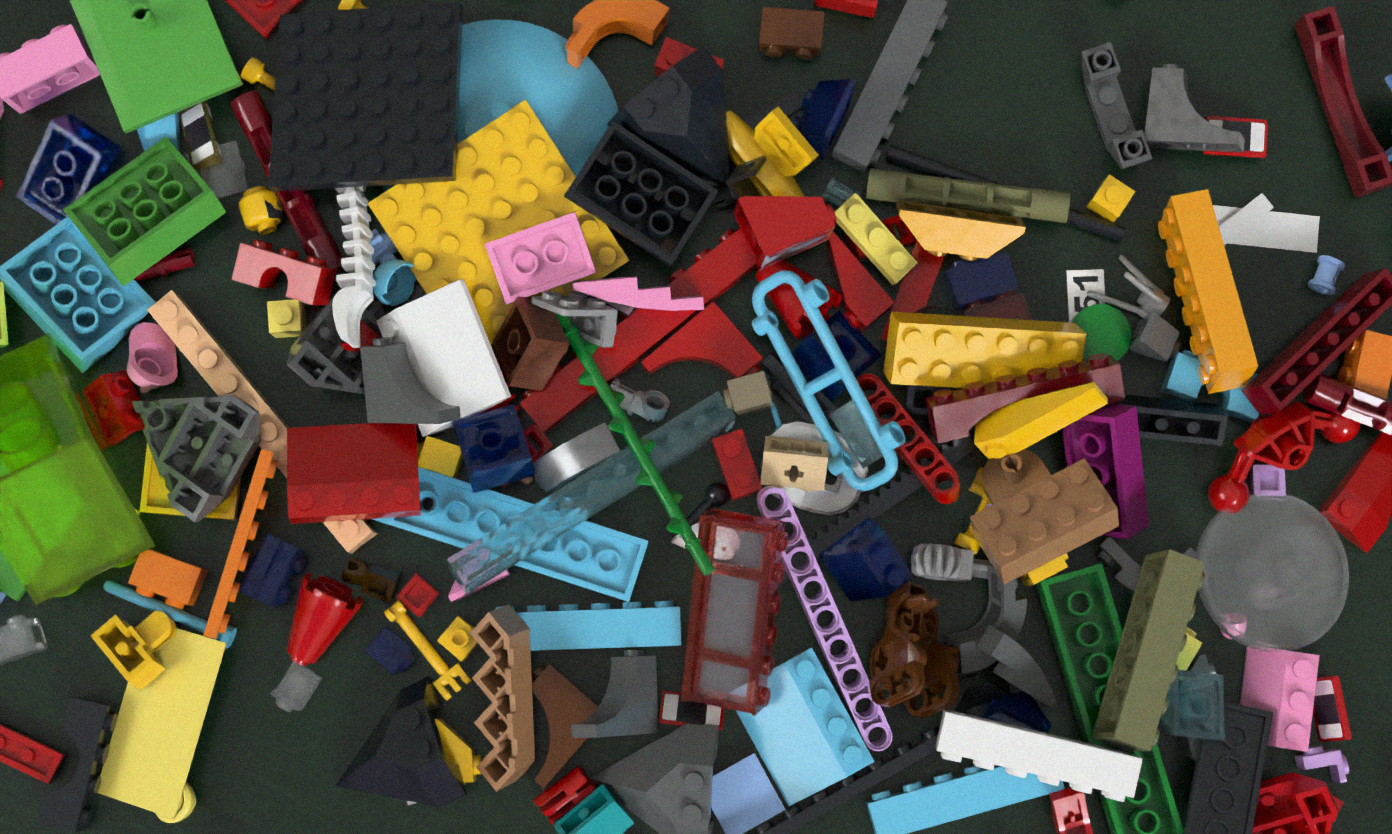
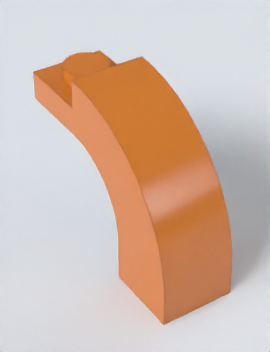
M594 0L583 7L573 18V33L565 46L567 50V63L578 69L593 46L600 39L615 33L630 34L653 46L668 24L669 7L656 0Z

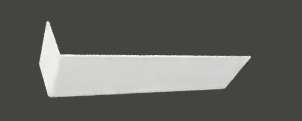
M1263 193L1219 226L1224 245L1274 208Z

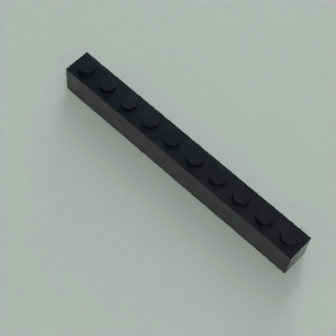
M906 385L904 394L905 410L907 413L928 415L926 397L934 396L933 394L939 390L949 389L956 391L964 388ZM1125 394V400L1114 402L1116 404L1136 406L1139 436L1141 438L1223 446L1228 415L1221 404Z

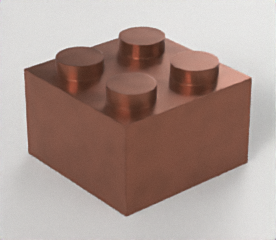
M517 297L491 345L509 386L543 391L548 380L552 378L562 356L566 354L570 343L554 312L532 304V299Z

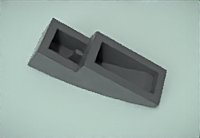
M989 625L976 647L999 661L993 673L1054 710L1057 702L1052 688L1032 656L1008 635Z

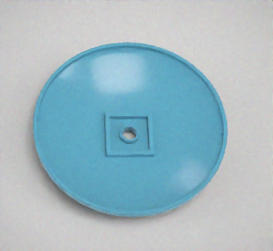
M494 19L462 25L457 144L522 101L527 100L577 177L609 128L607 123L618 112V107L605 77L588 56H586L578 69L567 63V50L565 46L568 40L561 35L538 25L515 20ZM383 185L384 191L395 185Z

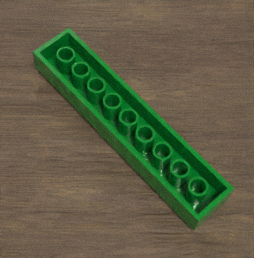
M1100 563L1044 579L1035 584L1082 741L1124 751L1091 739L1123 632L1103 565ZM1157 743L1151 748V751L1128 752L1142 758L1134 798L1125 796L1124 802L1104 797L1105 795L1101 794L1102 790L1097 789L1110 834H1182L1183 827Z

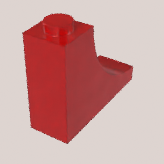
M713 301L645 358L641 365L649 375H652L662 367L676 362L699 361L717 366L735 379L759 372L761 370L759 364L763 358Z

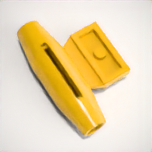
M779 107L772 110L755 127L756 130H753L734 112L728 111L726 114L729 157L735 165L738 166L763 155L767 159L758 173L749 177L760 195L805 197L794 176L802 172L819 154Z

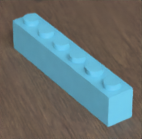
M655 601V608H642V602L623 603V609H610V603L591 604V610H578V604L559 605V611H546V605L527 606V612H516L530 628L531 651L681 646L680 607H674L673 601Z
M973 765L964 768L965 774L953 777L952 772L934 776V783L922 786L921 781H916L903 785V791L891 794L890 789L871 794L873 800L866 801L874 834H907L1063 790L1065 787L1061 780L1059 786L1040 782L1036 774L1027 773L1026 778L1007 774L1005 767L995 765L994 770H988Z

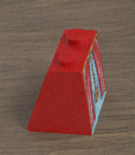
M743 196L738 198L733 213L759 270L828 241L835 228L834 222L837 221L832 206L830 204L825 205L822 197Z

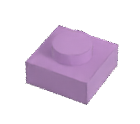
M1272 465L1251 466V497L1286 496L1285 469Z

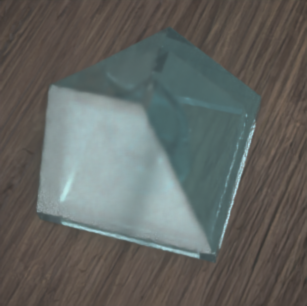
M1178 670L1174 682L1169 686L1167 693L1169 704L1166 712L1160 717V723L1170 736L1225 740L1223 675Z

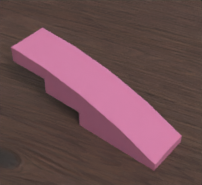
M637 276L573 282V290L604 301L636 308L668 311L704 310L702 295L671 298L669 285L638 288Z

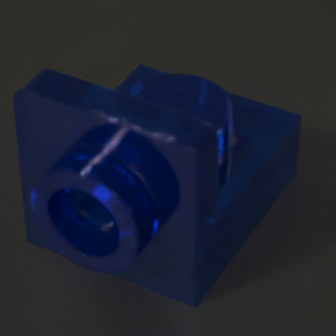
M384 626L365 652L388 669L390 674L397 675L399 671L404 674L414 662L415 658L411 655L416 649Z

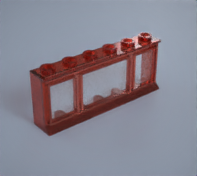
M714 508L700 515L698 537L701 539L700 544L715 570L711 574L704 576L695 561L681 702L694 701L751 713L752 716H756L764 707H767L771 695V689L767 687V681L774 667V657H770L771 646L775 644L778 633L777 626H774V619L781 606V595H777L778 584L782 582L785 572V565L781 563V557L788 544V533L784 532L785 521Z

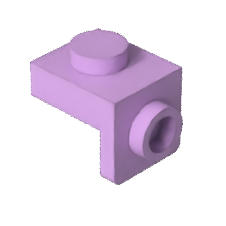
M1322 745L1308 747V752L1303 751L1304 754L1294 756L1297 769L1308 770L1329 766L1332 782H1347L1346 774L1349 773V766L1345 755H1341V750H1323Z

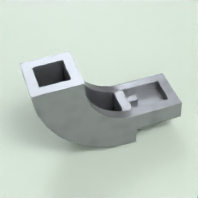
M602 423L567 441L532 464L535 471V480L538 486L545 490L547 496L557 492L580 474L611 459L620 451L606 423Z

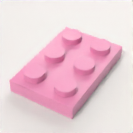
M576 212L485 244L506 304L514 302L517 297L525 298L597 272Z

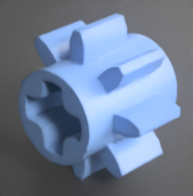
M376 228L373 229L371 245L374 248L372 262L375 266L389 259H396L393 254L398 250L386 231L379 234Z

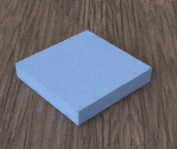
M755 753L713 775L711 808L725 834H743L786 810Z

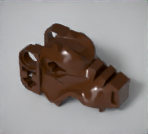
M909 581L895 589L891 588L888 591L886 602L890 607L886 609L885 618H888L885 624L884 635L871 647L868 655L871 698L875 704L884 707H892L904 702V706L907 707V711L911 715L927 718L953 706L959 698L960 685L958 674H956L959 666V658L957 657L959 650L956 647L944 646L938 642L939 618L935 606L940 604L938 598H930L923 586ZM884 690H889L890 694L888 698L884 700L883 692ZM944 693V697L934 695ZM920 695H923V705L919 710H917V699Z

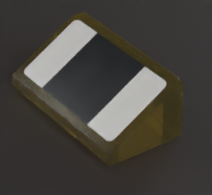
M203 101L180 112L178 115L191 166L194 170L223 163L212 115L207 102Z

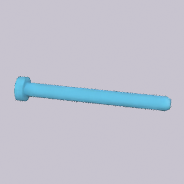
M112 580L106 581L103 586L104 590L110 594L150 611H161L174 621L202 633L205 631L207 620L155 598L138 594L134 589ZM228 625L225 634L218 632L216 639L227 643L225 648H229L236 636L237 628Z

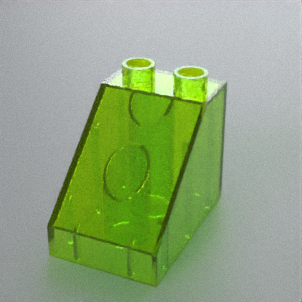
M49 333L0 356V550L37 605L53 596L64 597L79 589L84 581L112 567L121 568L128 566L137 560L140 553L155 546L142 513L109 447H107L64 358Z

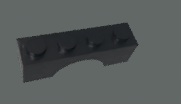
M79 696L70 697L62 729L72 736L78 746L80 753L79 767L75 776L67 785L58 790L45 792L37 824L73 833L83 831L84 826L88 827L93 814V808L90 807L93 795L97 794L101 784V776H98L101 763H105L109 753V745L106 744L109 732L114 730L117 722V713H114L116 705Z

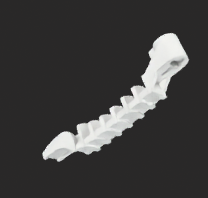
M366 186L335 188L340 194L337 195V202L343 209L339 210L340 218L345 224H348L342 226L343 235L346 239L350 240L343 242V248L347 255L354 257L341 259L343 269L349 273L336 275V281L342 289L336 293L333 299V318L340 339L353 348L361 347L360 320L366 307L373 301V287L376 286V281L373 278L375 264L372 262L374 248L371 245L373 232L369 229L371 216L367 213L366 206H369L367 204L369 201L364 195Z

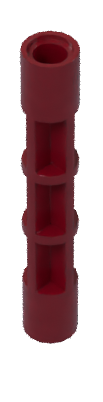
M250 91L235 98L230 103V106L246 138L249 139L265 175L269 179L273 121L257 91ZM275 191L285 214L288 216L303 245L302 247L307 257L315 256L327 260L326 266L336 268V275L344 271L341 264L343 257L331 233L328 232L308 191Z
M1321 373L1304 388L1303 400L1305 402L1392 435V401Z

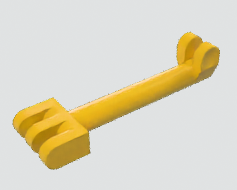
M398 600L393 606L385 610L384 614L391 622L397 621L438 673L440 678L433 685L447 701L452 697L449 690L445 688L448 683L455 692H458L462 689L455 680L458 675L465 684L470 683L472 680L459 663L451 669L448 667L407 615V609Z

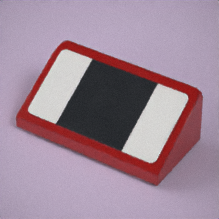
M1221 116L1205 117L1206 121L1219 128L1240 132L1245 143L1243 152L1203 151V154L1266 158L1267 120Z
M1338 675L1317 677L1313 715L1318 739L1321 742L1350 740L1352 737Z
M662 690L658 723L682 726L685 723L719 725V730H722L725 698Z

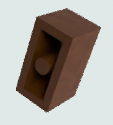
M762 7L759 52H765V55L770 57H782L783 53L796 54V58L804 60L820 56L824 12Z

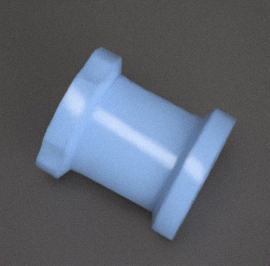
M1320 255L1317 259L1319 265L1314 278L1309 280L1307 286L1318 293L1334 295L1336 291L1334 287L1339 272L1343 271L1346 265L1334 257Z

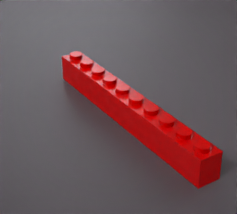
M740 228L736 232L733 229L728 230L718 239L720 244L712 251L709 248L704 249L694 258L696 263L688 270L682 267L669 278L671 281L669 284L671 298L702 295L705 308L757 267ZM636 308L630 317L622 315L620 317L622 322L617 325L613 347L599 346L592 355L608 385L702 310L668 311ZM575 352L571 356L573 361L564 368L561 364L555 368L552 378L548 380L543 391L527 389L522 394L524 400L520 402V405L545 435L598 394L595 387L579 384L578 378L585 369Z

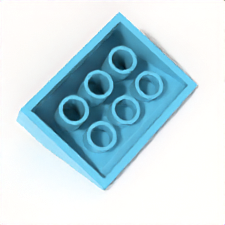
M68 216L0 266V282H3L4 290L82 373L107 355L149 313L147 310L156 303L134 279L125 286H122Z
M808 648L727 693L788 807L875 762L812 648Z

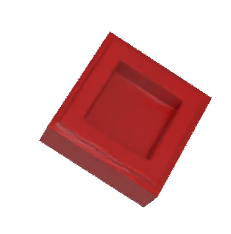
M415 573L396 595V598L421 618L441 593L418 573Z

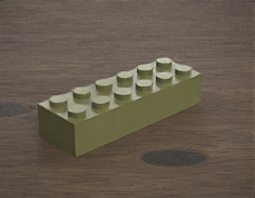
M1170 549L1145 555L1091 739L1127 752L1151 751V748L1156 745L1160 735V730L1157 728L1161 715L1166 712L1169 704V698L1167 697L1168 689L1178 673L1177 658L1187 642L1186 627L1195 614L1196 604L1194 599L1196 592L1204 583L1205 573L1203 568L1205 562Z

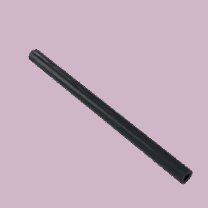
M890 145L886 160L934 177H949L951 179L1001 184ZM1069 208L1067 224L1118 242L1122 241L1126 227Z

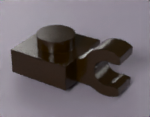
M350 558L348 567L343 569L341 579L346 583L362 586V594L390 604L395 596L400 573L369 563L366 568L361 560Z

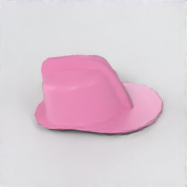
M147 322L136 325L130 332L129 359L126 369L129 378L140 387L141 393H147L151 389L172 384L178 374L175 343L161 326Z

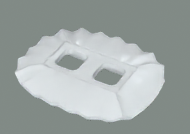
M801 421L783 424L770 435L824 441L815 424ZM833 430L843 450L851 455L855 473L860 478L865 479L868 474L865 452L856 441ZM828 450V458H830L832 455ZM763 456L759 466L760 473H762ZM842 474L838 475L835 484L829 485L825 483L824 491L815 490L807 492L800 488H780L786 492L792 506L812 513L829 516L846 512L858 501L862 492L849 486ZM776 492L770 493V494L773 495L774 497L780 499V496H779L778 493H776Z

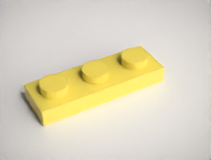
M856 193L852 194L834 211L837 224L892 285L897 284L918 263Z

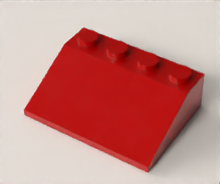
M362 423L287 428V495L290 522L292 524L421 516L416 424Z

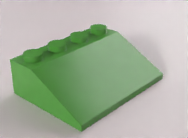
M164 137L63 209L122 286L128 284L226 213L212 189L167 137Z

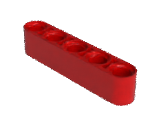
M874 374L860 375L857 381L863 392L870 388L876 389L873 395L866 396L881 426L895 421L902 428L904 435H914L912 441L895 448L896 452L939 503L951 504L955 502L961 494V486L956 471L882 381ZM887 411L895 412V415L890 419L880 418ZM925 457L934 459L928 466L918 464ZM943 481H951L953 483V486L947 490L938 488V485Z

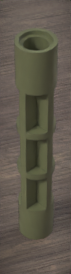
M870 168L866 194V199L895 203H897V200L1060 223H1067L1071 192L967 181Z

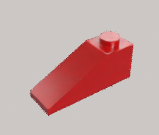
M832 232L826 244L838 292L842 296V308L846 312L843 315L854 329L859 327L863 332L889 311L894 305V301L839 237Z

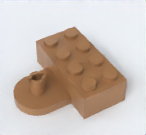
M1027 449L1005 455L999 459L992 458L986 462L982 471V482L984 491L992 506L970 516L973 535L1004 585L1119 526L1117 506L1085 458L1051 475L1042 460L1035 453Z

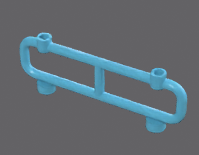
M782 270L761 281L753 291L752 304L758 316L752 320L753 329L760 336L767 333L824 442H829V451L832 457L828 458L827 463L829 471L835 476L842 474L849 486L856 490H872L894 477L898 469V459L894 449L905 443L904 432L895 421L881 426L818 307L829 300L826 286L818 279L805 284L802 278L793 271ZM783 283H788L793 287L835 366L832 370L808 383L778 329L779 322L776 315L768 310L764 301L767 292ZM840 379L844 382L885 460L884 469L865 479L860 478L855 473L851 455L841 447L814 396L818 391Z

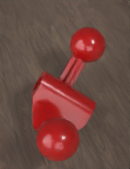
M1294 401L1281 411L1274 412L1269 416L1263 415L1258 417L1257 420L1251 423L1249 429L1244 434L1235 439L1233 444L1239 448V451L1229 473L1220 475L1211 482L1208 489L1210 504L1215 510L1223 514H1235L1241 511L1249 500V488L1245 479L1254 459L1281 469L1297 470L1307 462L1314 447L1315 428L1320 429V432L1327 440L1334 443H1345L1357 435L1360 423L1326 409L1308 408L1299 401Z

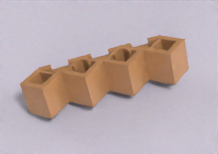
M509 604L488 612L470 632L490 656L489 660L472 679L492 701L490 706L474 723L494 746L476 768L496 792L516 782L535 762L530 628Z

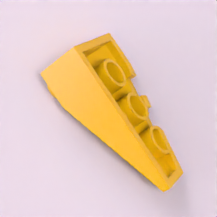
M1092 382L1015 401L991 412L975 424L974 444L988 459H999L1005 455L1020 452L1108 404V398Z

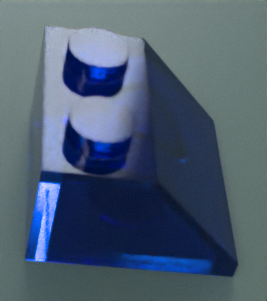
M837 311L825 321L856 379L882 356L857 328L854 329L847 322L840 311ZM816 330L811 332L792 352L798 366L811 380L835 368ZM842 379L822 389V391L834 401L847 388Z
M514 404L453 421L473 493L535 476L532 458Z
M870 517L819 554L850 601L889 596L914 577L885 531Z

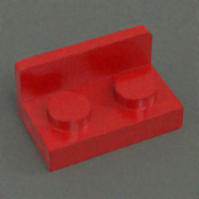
M126 370L101 375L82 390L107 447L117 445L133 432L145 429L141 415L136 413L132 401L141 400Z

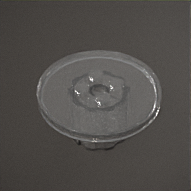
M1275 492L1249 495L1246 506L1239 512L1231 513L1233 510L1229 508L1219 511L1205 528L1200 538L1196 555L1197 560L1205 562L1203 568L1205 579L1198 591L1205 609L1217 626L1240 644L1266 652L1299 649L1321 638L1330 630L1340 616L1349 588L1347 556L1343 544L1330 522L1317 509L1305 501L1291 495Z

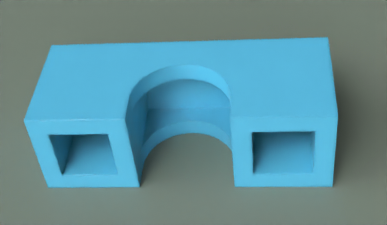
M1183 350L1182 353L1178 352L1174 359L1170 360L1160 392L1186 401L1196 399L1202 386L1198 376V366H1200L1198 355H1193L1191 351ZM1253 374L1248 384L1257 376V374ZM1244 387L1221 391L1223 394L1222 407L1227 415L1246 422L1257 420L1259 413L1241 391Z

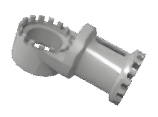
M617 378L610 385L611 390L624 394L625 398L620 406L627 411L628 415L632 416L635 413L647 419V421L651 419L652 422L655 420L656 422L662 421L665 417L670 402L668 397L657 390L644 392L640 389L635 391L621 384ZM647 402H654L653 404H658V407H661V409L652 408Z

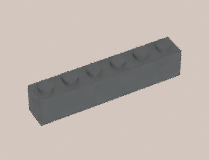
M907 0L833 150L832 158L863 173L866 172L869 165L875 167L882 153V150L877 147L882 137L887 140L889 139L896 124L891 119L896 110L902 112L909 98V95L904 92L909 83L916 84L923 69L918 64L922 56L929 57L936 43L931 37L935 29L942 31L949 16L948 13L944 12L947 1Z

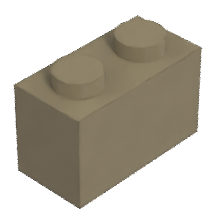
M764 371L728 380L727 385L729 389L723 390L728 409L730 408V411H735L739 417L776 407L769 380Z

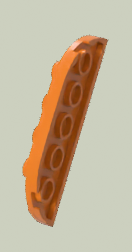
M264 449L260 451L203 636L216 639L218 632L225 634L230 615L225 614L228 601L235 602L241 584L235 582L238 570L245 571L250 555L249 552L244 551L248 539L254 541L260 523L254 521L257 508L264 510L269 491L263 490L266 478L273 479L278 464L277 460L272 459L274 452Z

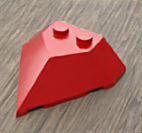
M1294 772L1261 781L1252 834H1330L1338 808L1326 782Z

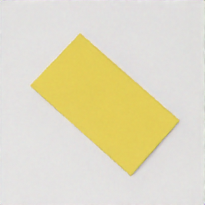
M176 628V634L154 653L166 669L142 690L129 682L127 683L117 722L110 740L109 753L100 774L101 784L97 792L175 819L227 644Z

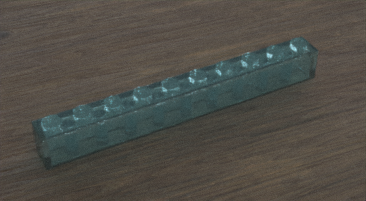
M717 391L644 436L643 438L652 439L656 442L649 456L659 473H662L705 446L713 438L719 437L732 429L736 415L731 408L728 409L726 401ZM628 446L449 557L447 559L448 569L465 595L641 486L636 483L635 479L642 468L630 447Z

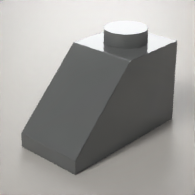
M1151 312L1139 321L1128 350L1161 365L1168 361V358L1173 360L1177 354L1180 342L1176 340L1180 332L1158 314Z

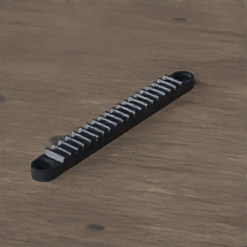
M975 430L968 437L949 441V446L944 443L938 448L939 452L951 466L978 448L974 444ZM928 457L929 460L923 458L918 464L928 466L934 459ZM908 468V475L902 472L897 476L898 482L892 479L887 483L888 489L880 487L877 490V496L870 494L867 497V504L862 501L857 503V511L851 508L847 510V519L840 515L836 518V526L828 523L825 526L826 533L821 530L815 533L816 540L808 537L807 540L815 558H819L923 486L922 482ZM802 551L796 552L791 557L793 568L802 567L806 562V555ZM776 559L774 561V569L768 566L764 567L763 577L757 573L754 574V583L727 601L735 614L789 578L781 560Z

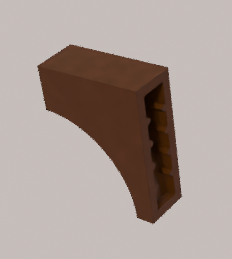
M541 664L532 674V692L544 708L550 730L547 758L539 774L534 779L543 789L587 740V738H572L571 724H577L586 720L599 706L553 664H549L546 668Z

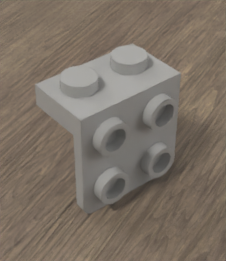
M544 291L542 296H532V304L562 316H570V320L579 329V335L583 340L600 347H613L614 337L617 332L616 320L618 310L607 306L606 301L588 298L587 294L577 291L569 292V296H562L561 293Z

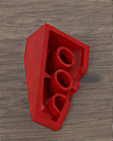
M1380 431L1316 512L1319 517L1364 553H1368L1386 530L1392 514V435Z

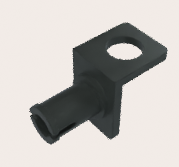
M763 155L738 165L726 180L728 186L716 189L718 193L713 199V203L720 200L722 202L717 203L715 206L722 209L736 203L738 198L743 196H761L749 177L758 173L766 162V157Z

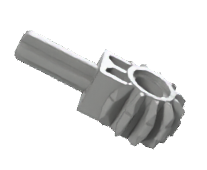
M931 543L913 547V554H911L910 564H912L911 572L917 577L960 583L969 581L972 577L988 579L987 564H991L989 560L973 558L974 551Z

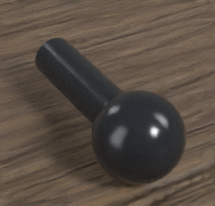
M714 482L707 487L705 499L686 518L690 526L701 522L714 507L724 506L729 501L730 494L727 486L721 482Z

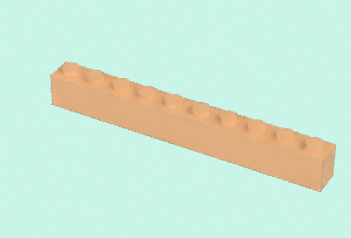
M171 290L147 311L218 396L236 395L259 411L261 437L259 446L264 450L274 452L272 459L278 461L277 468L287 479V428L290 427L183 298ZM366 519L323 522L344 549L351 554H354L377 535V532Z

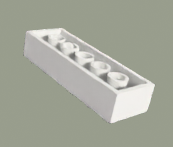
M948 709L943 710L935 746L936 750L941 752L943 759L961 763L962 757L973 759L974 766L988 770H994V765L1005 767L1007 774L1026 778L1027 773L1036 774L1040 782L1059 786L1061 780L1069 782V787H1072L1073 790L1091 794L1094 788L1102 790L1101 794L1105 795L1104 797L1124 802L1125 796L1134 798L1142 764V758L1136 754Z

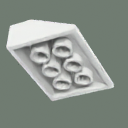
M464 279L453 282L398 307L376 321L382 337H392V343H406L411 367L422 386L441 402L460 406L461 419L442 424H418L423 437L449 431L511 397Z

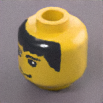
M257 186L243 193V197L239 201V210L245 227L250 231H258L260 235L276 231V226L284 219V213L276 192L268 190L265 186Z

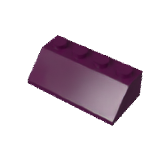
M1109 403L1062 428L1067 467L1085 458L1117 506L1119 526L1103 535L1129 539L1149 526L1136 406Z

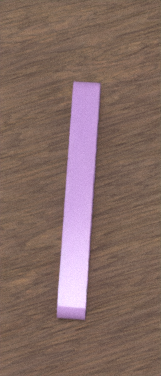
M766 486L757 494V506L850 717L868 748L873 751L885 750L892 742V731L881 706L872 701L867 674L790 499L782 489L776 486ZM776 492L780 496V504L777 508L769 510L765 506V498L770 493ZM784 522H791L793 525L792 535L789 538L781 539L778 535L779 526ZM799 551L804 552L806 555L805 564L802 567L793 568L791 564L793 554ZM810 581H817L819 585L817 594L812 597H806L804 594L805 585ZM824 610H829L832 615L831 621L825 626H819L817 624L818 614ZM838 639L843 640V651L838 655H832L830 653L832 642ZM856 669L857 678L855 681L845 684L843 682L845 671ZM869 698V708L862 713L856 712L855 707L858 700ZM881 727L883 731L881 738L877 741H869L868 735L871 729Z

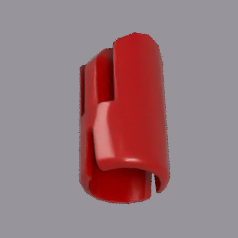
M576 766L533 799L535 805L540 807L543 815L548 816V821L551 825L560 820L596 790L594 783L589 779V776L584 775L585 771L580 766Z

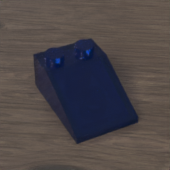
M853 79L819 81L815 90L809 88L802 102V105L806 107L802 117L796 115L792 122L819 154L818 157L825 159L850 107L857 83Z
M71 113L53 119L48 125L16 198L57 225L67 217V214L63 211L64 208L105 180L121 147Z

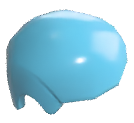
M389 259L377 267L373 272V278L376 281L373 292L382 304L397 306L407 301L413 292L416 277L409 268H413L414 264L405 260Z

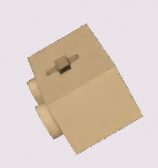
M765 436L760 484L776 486L778 488H800L807 492L815 490L824 491L829 442Z

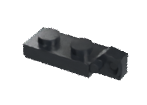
M773 352L770 353L762 363L773 373L768 378L773 383L772 387L808 423L815 424L781 359ZM800 368L807 383L812 381V379ZM822 390L814 394L826 419L839 409Z

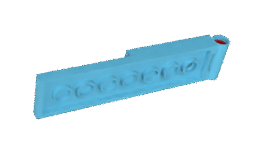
M420 467L421 516L372 519L627 602L630 601L649 543L647 540ZM431 498L433 500V507L425 510L423 502Z

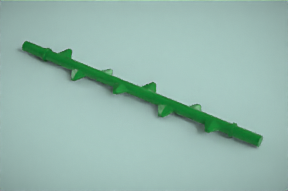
M555 313L571 347L585 369L578 378L579 384L596 388L613 418L608 424V428L622 433L642 468L635 479L636 483L653 487L671 518L666 526L667 530L681 535L685 542V548L689 549L703 575L711 574L715 568L700 544L701 539L696 537L678 506L683 497L682 494L667 487L649 456L656 442L652 439L638 437L620 406L625 398L624 394L611 390L592 357L599 346L582 340L579 335V329L573 325L569 316Z

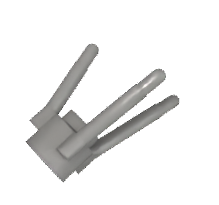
M1123 255L1119 256V260L1132 273L1125 272L1124 277L1142 291L1137 300V303L1141 306L1137 307L1093 291L1087 292V295L1091 298L1136 313L1142 318L1151 312L1160 316L1171 299Z

